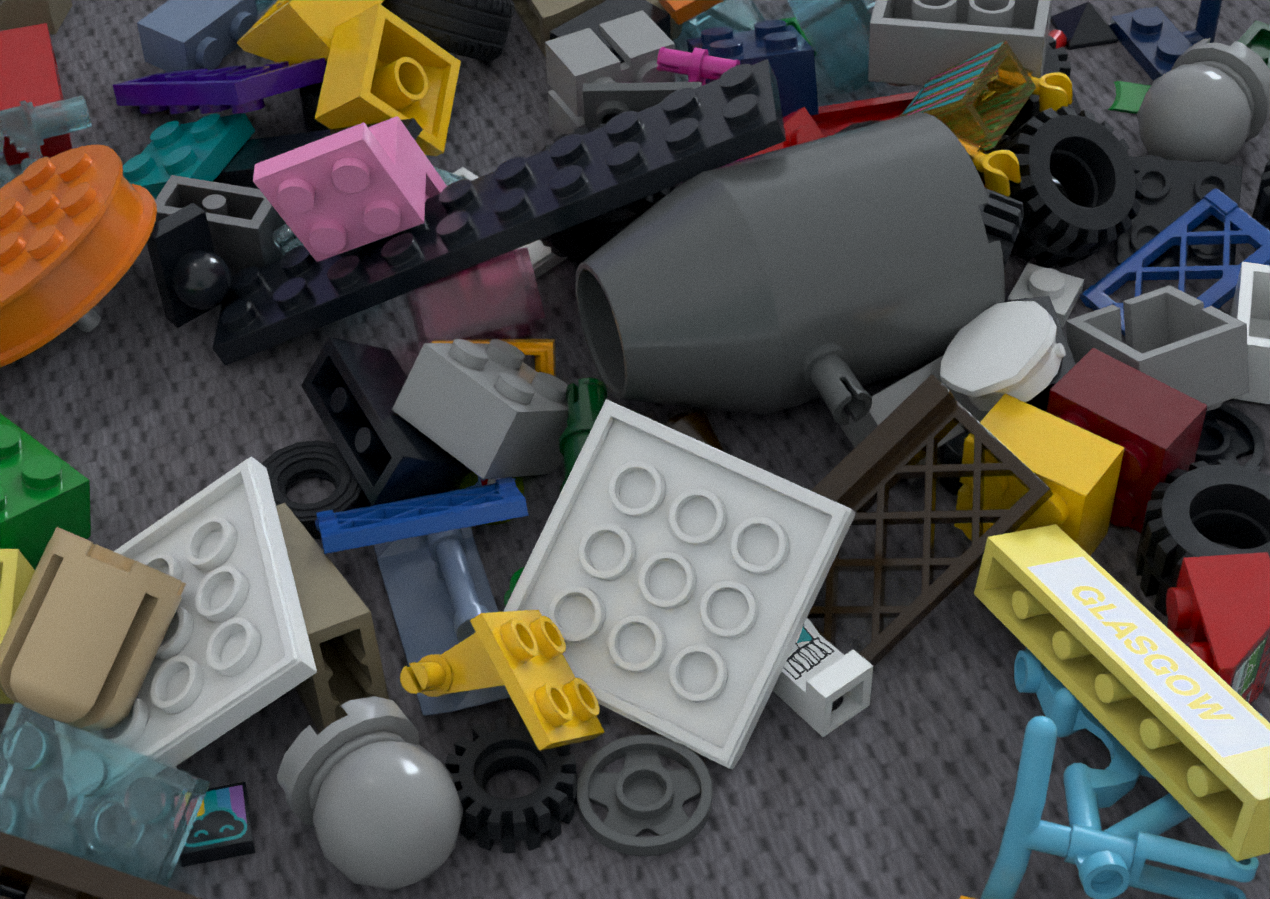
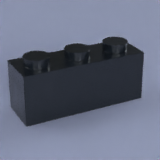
M329 337L301 387L371 505L450 492L465 466L392 410L408 378L389 349Z

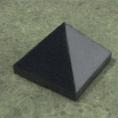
M1089 1L1051 16V22L1055 29L1061 30L1066 35V47L1068 50L1118 43V37L1100 9Z

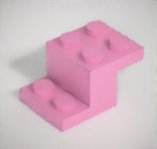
M398 116L367 127L363 122L259 162L254 166L253 175L255 185L316 262L423 224L426 200L440 194L447 187Z

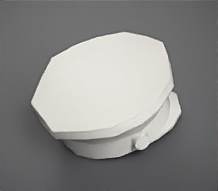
M1011 301L993 305L961 328L947 347L940 367L942 383L952 390L966 395L970 402L981 411L989 412L1004 394H1008L1023 402L1033 399L1053 380L1058 373L1062 357L1066 356L1063 345L1061 343L1056 344L1055 342L1057 326L1047 310L1035 301Z

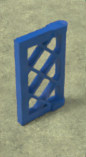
M1214 188L1201 201L1105 277L1082 292L1080 299L1087 308H1091L1094 311L1110 305L1120 308L1121 333L1124 336L1123 303H1116L1109 296L1127 281H1136V297L1142 295L1143 280H1179L1178 290L1185 293L1186 279H1220L1196 298L1203 302L1204 308L1212 306L1219 309L1234 297L1242 264L1241 262L1239 265H1230L1231 244L1249 243L1257 249L1243 262L1270 265V231L1239 208L1238 204L1227 195ZM1211 215H1214L1225 224L1224 231L1191 232ZM1224 244L1222 266H1187L1188 245ZM1173 245H1181L1179 267H1146Z
M506 477L496 479L495 483L336 513H333V510L317 512L315 527L320 531L324 554L529 515L525 497L517 488L514 479Z

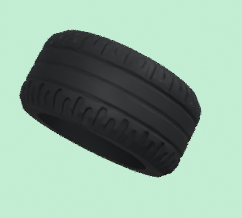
M384 0L381 3L383 7L445 51L483 61H493L503 53L508 30L512 22L511 17L515 11V5L512 0Z

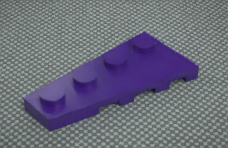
M316 58L290 66L288 61L252 68H247L246 65H239L210 71L208 69L163 72L117 83L112 86L117 106H139L141 114L155 113L169 109L170 114L184 113L200 109L201 114L215 113L231 109L233 114H239L265 108L264 98L323 82L326 63L325 58Z

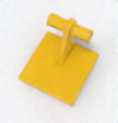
M539 609L481 613L470 620L476 631L474 634L442 654H430L423 657L419 662L409 663L410 667L405 666L400 673V682L405 691L413 694L421 692L428 697H440L450 693L505 686L539 751L592 740L605 733L597 718L600 708L593 691L582 679L576 678L563 655L566 651V644L560 630L550 618L542 616Z

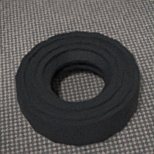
M320 440L297 442L275 451L261 463L267 468L275 505L286 503L314 540L321 539L320 531L315 527L317 512L333 510V513L363 508L366 507L369 501L335 443ZM305 478H323L335 486L332 495L316 503L302 504L292 502L286 496L290 487Z

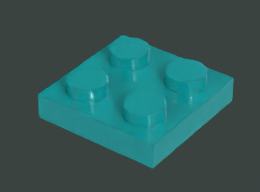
M213 113L198 121L180 124L178 121L167 122L152 132L150 135L151 142L141 154L131 158L123 165V176L130 184L146 188L154 199L157 198L171 175L213 182L252 136L255 129L245 113L223 117L218 113Z

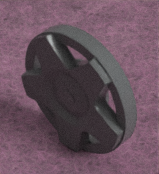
M633 735L610 742L588 759L578 777L577 807L583 825L598 842L619 853L633 856H656L677 850L688 844L702 831L711 814L713 786L706 765L690 748L666 737ZM659 755L671 758L682 764L685 768L667 770L663 767ZM625 757L624 766L620 772H601L610 763ZM701 796L697 809L689 818L683 806ZM590 802L608 810L604 822L594 813ZM650 832L655 835L651 837H639L642 833Z

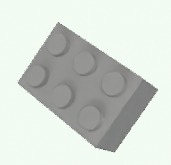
M876 0L870 20L868 81L886 82L898 87L908 85L924 86L926 83L993 55L986 62L929 86L939 87L985 67L980 74L944 89L951 91L974 81L970 87L960 91L969 89L999 92L1006 96H1020L1027 91L991 81L995 67L1028 77H1042L1050 33L1052 0ZM999 43H1002L999 48H996V49H994V50H992V51H989V52H987V53H985V54H982V55H980V56H978V57H976V58H973V59H971V60H969V61H966V60H968V59H970V58L976 56L977 54H979V53H981V52H983V51H985V50H987V49H989V48H991V47H993V46H995V45H997V44H999Z

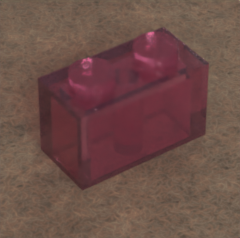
M527 247L507 252L406 293L421 349L424 343H432L433 340H472V337L493 332L496 339H516L531 335L529 323L545 318Z

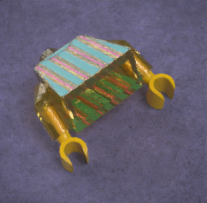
M1005 40L931 77L898 117L922 112L942 121L964 146L976 169L984 173L986 188L1009 197V180L1016 183L1021 182L1019 162L1016 155L1010 150H997L988 155L984 154V151L996 146L1031 94L1039 95L1040 112L1049 108L1057 111L1062 106L1068 107L1073 101L1072 83L1070 78L1061 72L1049 73L1041 78L1033 77L1034 71L1022 66Z

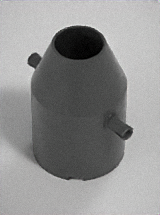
M919 112L734 161L717 169L704 171L692 179L682 182L584 260L577 268L575 288L580 322L589 353L602 382L607 386V390L617 399L761 416L823 398L831 411L833 419L838 424H849V418L843 410L844 406L852 416L853 421H859L866 416L872 406V398L862 386L921 369L945 354L947 347L961 328L993 305L1004 303L1005 272L1001 242L999 240L988 243L979 206L990 203L973 161L959 139L942 121L930 114Z

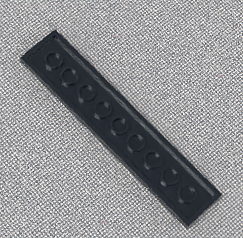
M768 59L754 65L741 64L732 67L724 72L719 79L698 88L676 90L669 94L661 103L640 112L627 111L620 113L601 128L584 135H567L557 140L550 149L528 158H511L499 165L494 172L472 181L468 179L455 181L444 188L440 194L426 200L424 223L320 262H316L305 246L301 245L287 252L280 260L260 268L250 266L240 270L232 277L229 295L222 301L212 347L224 366L692 179L704 171L717 169L786 141L777 79Z

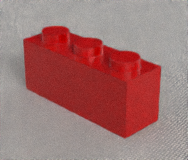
M47 23L0 31V150L3 149L8 166L36 161L43 157L51 158L73 149L57 62Z

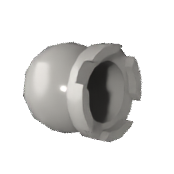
M1207 38L1189 47L1178 57L1169 72L1153 81L1138 110L1137 118L1140 138L1149 155L1160 156L1168 160L1190 162L1211 160L1221 162L1224 165L1234 160L1243 144L1256 137L1270 122V69L1263 59L1246 45L1237 41L1227 46L1218 42L1210 43L1211 38Z
M376 696L350 700L341 705L348 714L347 716L331 723L318 735L310 725L299 734L284 754L277 774V780L285 792L286 803L292 812L306 825L314 826L315 835L323 855L331 864L355 884L394 891L429 878L447 860L455 849L463 808L450 771L441 761L419 745V731L393 700Z

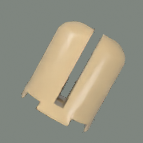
M56 527L1 642L0 688L14 702L20 703L24 707L61 723H68L75 728L92 732L115 727L128 717L179 606L182 599L181 594L186 583Z

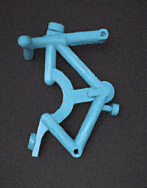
M1027 648L1026 650H1020L1017 653L1014 665L1016 688L1020 693H1036L1045 716L1032 718L1025 728L1013 801L997 859L980 899H1014L1027 869L1032 850L1063 857L1064 862L1075 864L1085 893L1093 899L1115 898L1122 894L1128 886L1178 899H1247L1244 892L1235 886L1144 864L1145 860L1148 859L1238 882H1250L1255 877L1259 865L1256 857L1237 862L1228 852L1158 836L1192 816L1170 793L1102 831L1099 808L1112 806L1132 790L1140 775L1155 778ZM1086 728L1103 741L1110 751L1111 763L1104 770L1089 768L1083 763L1069 765L1064 771L1063 777L1069 826L1041 820L1057 737H1068Z

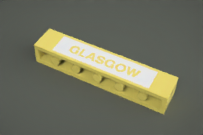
M1056 524L987 537L974 595L1237 862L1270 853V723Z

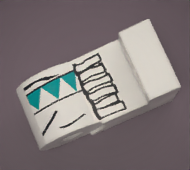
M806 618L772 691L824 737L870 705L873 665L854 649L845 655L823 638L812 622ZM842 696V704L832 711V702Z

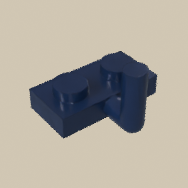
M1201 0L1196 27L1185 32H1180L1158 6L1140 8L1134 12L1112 16L1110 26L1120 43L1154 81L1169 72L1178 57L1189 47L1207 38H1211L1210 43H1214L1223 0Z

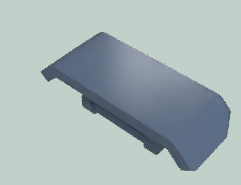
M471 527L373 545L408 667H410L409 663L419 662L427 655L442 654L474 634L476 631L470 622L474 617L481 613L498 612ZM505 686L450 693L440 697H428L421 692L416 694L423 716L453 712L510 698Z

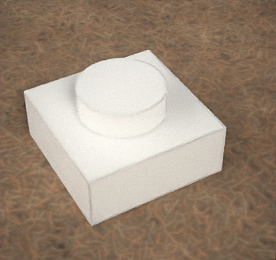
M1028 263L1010 293L1008 300L1050 296L1063 328L1082 293L1084 279L1061 273L1055 269Z

